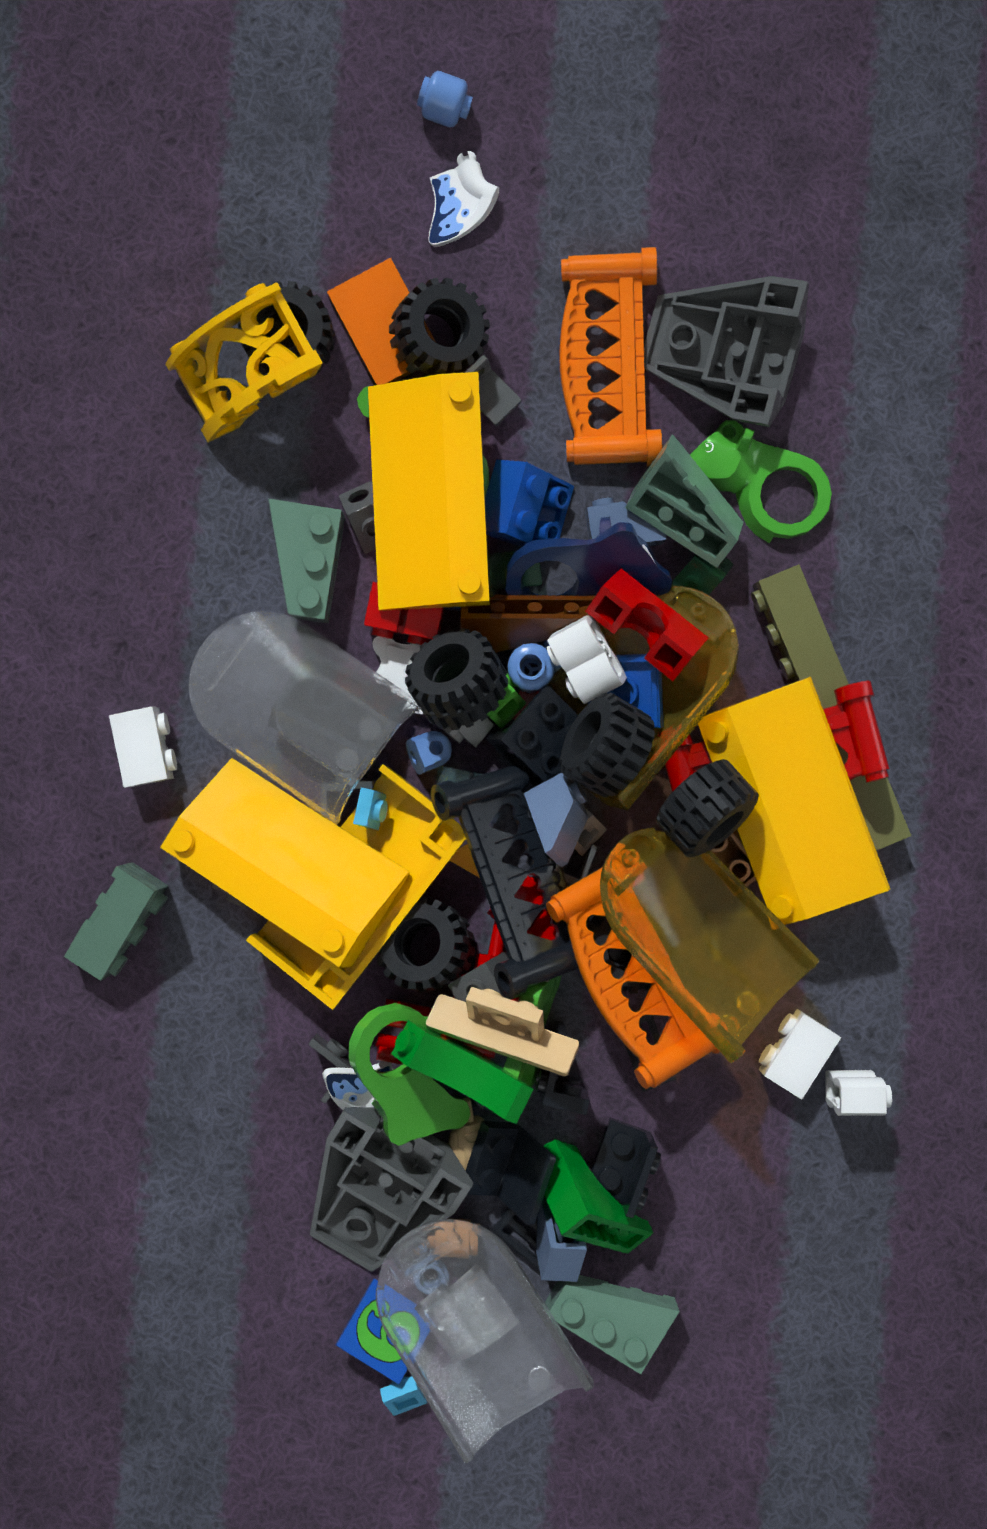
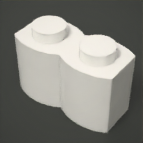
M589 614L556 631L549 637L548 655L556 666L561 665L568 677L565 679V683L574 698L579 697L586 704L601 694L624 684L627 678L616 655L609 647L599 625Z
M826 1070L825 1099L827 1105L830 1108H834L837 1115L884 1116L886 1115V1108L891 1107L892 1091L890 1085H886L883 1078L876 1077L872 1070Z

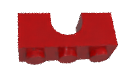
M622 568L601 587L585 611L613 634L621 628L633 629L640 633L647 640L650 647L644 659L672 681L679 676L709 638Z

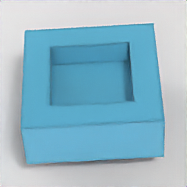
M361 788L353 824L379 830L380 822L382 823L385 820L388 810V804L385 801L386 794L376 790Z
M415 1376L403 1377L400 1384L392 1381L389 1386L380 1389L382 1401L393 1416L428 1403L425 1390Z

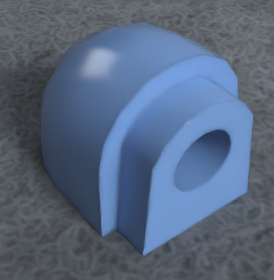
M426 732L410 738L406 742L409 759L414 770L419 775L442 766L451 757V743L441 732Z

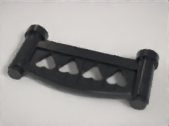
M515 765L457 783L447 780L434 784L431 788L432 804L439 818L446 821L458 817L509 958V960L495 965L494 976L499 991L505 998L510 1000L524 995L529 987L579 969L573 952L568 925L565 921L555 922L551 917L550 925L556 931V936L553 940L527 933V930L540 911L545 910L548 912L546 903L551 900V896L568 886L562 867L544 851L526 798L522 792L529 785L528 773L523 766L517 767ZM502 805H507L512 809V820L518 825L516 834L489 827L490 822ZM515 840H520L525 845L524 854L529 857L531 862L529 869L519 868L501 861ZM528 875H533L538 881L537 890L543 895V902L540 905L514 897Z

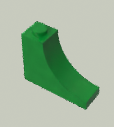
M410 1020L407 1021L403 1031L397 1036L395 1047L391 1055L407 1067L459 1091L490 1109L504 1120L517 1124L534 1090L478 1050L440 1033L431 1031Z
M556 1139L544 1145L556 1157L553 1172L544 1196L562 1236L628 1254L654 1233L647 1220L637 1215H634L633 1219L625 1216L622 1205L597 1180L581 1156L577 1146Z

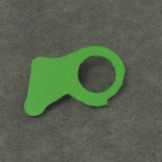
M393 1003L379 1006L369 1011L357 1023L349 1041L348 1057L357 1077L374 1097L372 1105L383 1118L384 1133L390 1142L400 1146L411 1140L426 1137L440 1131L462 1128L470 1118V1107L460 1097L451 1096L433 1078L413 1070L405 1064L385 1072L373 1069L370 1062V1047L374 1037L383 1027L392 1022H407L408 1020L426 1027L428 1016H423L411 1007Z

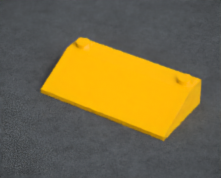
M478 372L437 374L368 387L379 611L490 605Z
M811 677L696 719L712 763L722 759L728 760L759 794L753 811L737 830L774 928L806 920L890 890Z
M233 758L228 761L183 811L160 847L338 967H353L411 873Z
M384 764L379 768V771L382 773L375 782L374 788L371 789L386 794L385 801L388 804L386 818L382 823L380 822L379 830L353 824L356 808L341 828L411 873L353 967L336 966L269 920L258 933L251 934L246 939L254 948L332 1010L335 1009L466 840L460 823L454 818L446 821L440 819L434 810L432 801Z

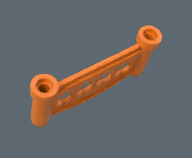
M656 247L641 248V253L568 256V259H561L562 282L569 281L570 290L562 319L559 348L562 391L568 417L574 431L573 440H566L567 462H574V465L646 462L647 467H649L662 449L661 429L646 430L642 286L657 285ZM589 291H597L618 304L596 320L589 319L585 314L586 309L589 307L585 296ZM591 327H597L619 340L598 356H591L586 350L590 343L586 332ZM592 363H598L620 376L599 392H591L587 386L591 379V376L587 373V368ZM599 399L621 412V414L601 428L594 429L588 423L589 418L592 416L588 409V404L591 400Z
M622 850L610 857L609 864L551 896V900L546 903V908L555 922L563 920L567 923L573 952L584 983L608 1025L627 1048L638 1057L640 1063L639 1067L634 1070V1073L641 1086L648 1089L650 1087H657L710 1052L718 1054L731 1045V1040L725 1026L715 1015L708 1014L699 1020L630 890L643 882L642 870L634 856L629 851ZM591 915L616 917L617 919L606 942L601 946L597 945L593 939L594 932L586 927L587 918ZM609 948L634 950L623 976L619 979L614 978L611 974L612 965L604 961V952ZM627 981L652 984L640 1010L637 1012H633L629 1008V998L624 997L621 992L622 985ZM643 1015L669 1016L663 1032L655 1045H650L647 1042V1032L643 1031L639 1026V1020Z

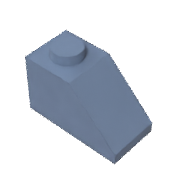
M602 498L592 501V506L586 508L585 518L589 539H594L599 535L601 517L610 516L611 526L619 522L631 523L637 535L645 540L648 546L662 545L666 540V534L626 509V503L623 501L614 503L613 498Z
M560 773L525 792L524 795L545 853L560 867L568 864L587 822L588 814L583 803L588 800L580 784L577 782L572 783L563 773Z
M544 1196L538 1212L536 1243L541 1280L577 1282L587 1252L586 1243L561 1235Z

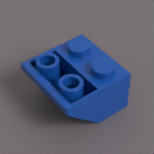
M496 459L485 496L486 534L498 540L522 547L535 540L560 538L574 486L528 462Z

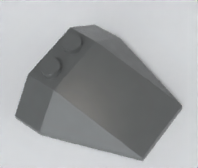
M769 276L658 295L644 343V369L734 421L770 427L786 402L804 337L809 289L808 281Z
M345 1107L326 1139L310 1236L373 1272L452 1216L472 1188L473 1182L449 1144L434 1135L414 1139L398 1146L390 1142L384 1133L383 1118L374 1107Z

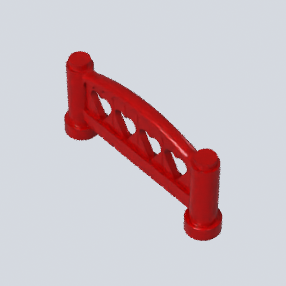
M861 681L835 689L834 695L837 705L823 710L835 742L848 754V760L844 766L849 780L851 781L858 776H865L866 783H871L889 778L887 770L890 768L870 699L875 696L871 681ZM689 730L670 733L654 739L658 754H663L672 792L694 772L712 763L705 742L693 744Z

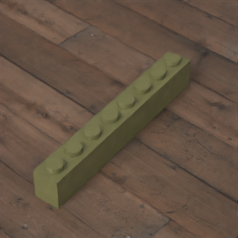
M798 564L753 584L755 591L751 593L752 601L756 610L759 613L764 612L769 624L765 626L766 635L771 645H777L780 650L782 659L779 660V666L786 680L792 679L793 683L811 677L822 708L836 706L834 690L849 685L800 565ZM836 743L843 764H845L848 760V754ZM858 776L850 781L876 851L911 837L888 778L866 783L865 776Z

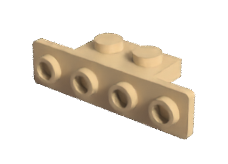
M471 987L466 997V1002L440 994L426 1020V1028L431 1031L561 1076L568 1075L579 1049L578 1040L544 1029L543 1010L538 1009L537 1006L527 1001L516 1002L504 998L500 993L491 989L480 990Z

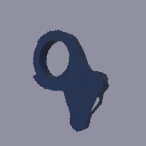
M610 516L601 517L599 535L594 539L555 538L531 541L516 551L507 565V595H538L526 588L521 578L528 568L543 561H559L568 565L576 572L577 580L573 587L559 595L596 596L601 587L621 568L656 596L669 592L672 587L669 571L656 561L646 541L637 535L631 523L619 522L611 526Z

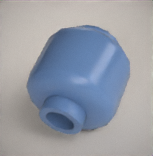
M436 71L432 74L431 78L425 76L417 106L422 107L421 112L425 119L446 127H454L458 123L459 118L467 119L473 97L467 95L468 85L465 80Z
M534 643L523 644L516 648L509 657L507 664L508 675L519 690L527 693H536L544 686H549L553 681L555 664L551 661L547 649L542 645ZM534 664L537 667L532 668L530 665ZM526 667L529 670L528 676L525 673ZM539 671L537 675L532 676L533 672Z

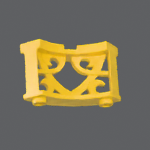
M261 283L250 288L245 293V299L227 308L198 328L185 340L170 348L171 355L165 365L169 371L176 370L205 424L201 431L207 442H211L240 428L243 422L259 409L257 404L260 403L259 400L268 393L271 398L279 396L290 388L315 376L323 364L317 351L311 348L281 293L278 283L266 287L265 283ZM273 305L284 325L271 337H267L265 335L273 328L274 318H267L264 323L259 324L257 315L265 307ZM239 322L241 323V328H242V329H240V328H231V327H233L234 325H236L237 323H239ZM290 335L301 357L298 358L296 354L280 342ZM224 341L239 342L257 348L250 356L246 366V378L249 387L245 388L240 382L232 378H218V359ZM266 355L271 356V357L265 358V359L262 361V359H263ZM260 362L266 363L269 366V373L265 376L259 371ZM226 386L230 389V400H228L226 395L227 390L220 391L219 387Z

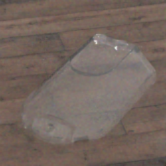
M260 611L247 613L219 626L199 648L192 663L189 676L191 705L203 728L223 746L335 825L341 820L340 816L352 791L396 730L410 716L421 710L411 695L303 622L289 615L277 612Z
M454 1219L436 1220L412 1229L403 1235L390 1249L381 1266L376 1288V1305L380 1321L387 1336L465 1464L472 1461L475 1453L501 1428L559 1393L577 1388H584L586 1392L593 1389V1378L510 1248L494 1233L468 1221Z

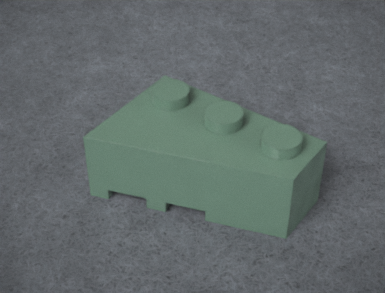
M673 434L635 486L625 506L626 509L716 568L737 543L744 523Z
M269 499L288 614L296 619L329 623L345 515L339 509Z
M133 862L116 866L111 875L115 878L114 882L106 894L102 892L95 902L98 905L89 920L86 919L64 956L100 981L109 977L110 974L113 976L118 975L128 960L124 953L130 944L136 946L148 929L143 924L151 913L156 916L168 899L164 895L168 885Z
M579 1275L577 1282L557 1281L545 1301L546 1316L639 1374H642L680 1312L675 1297L643 1292L641 1289L634 1287L626 1288L609 1284L608 1281Z

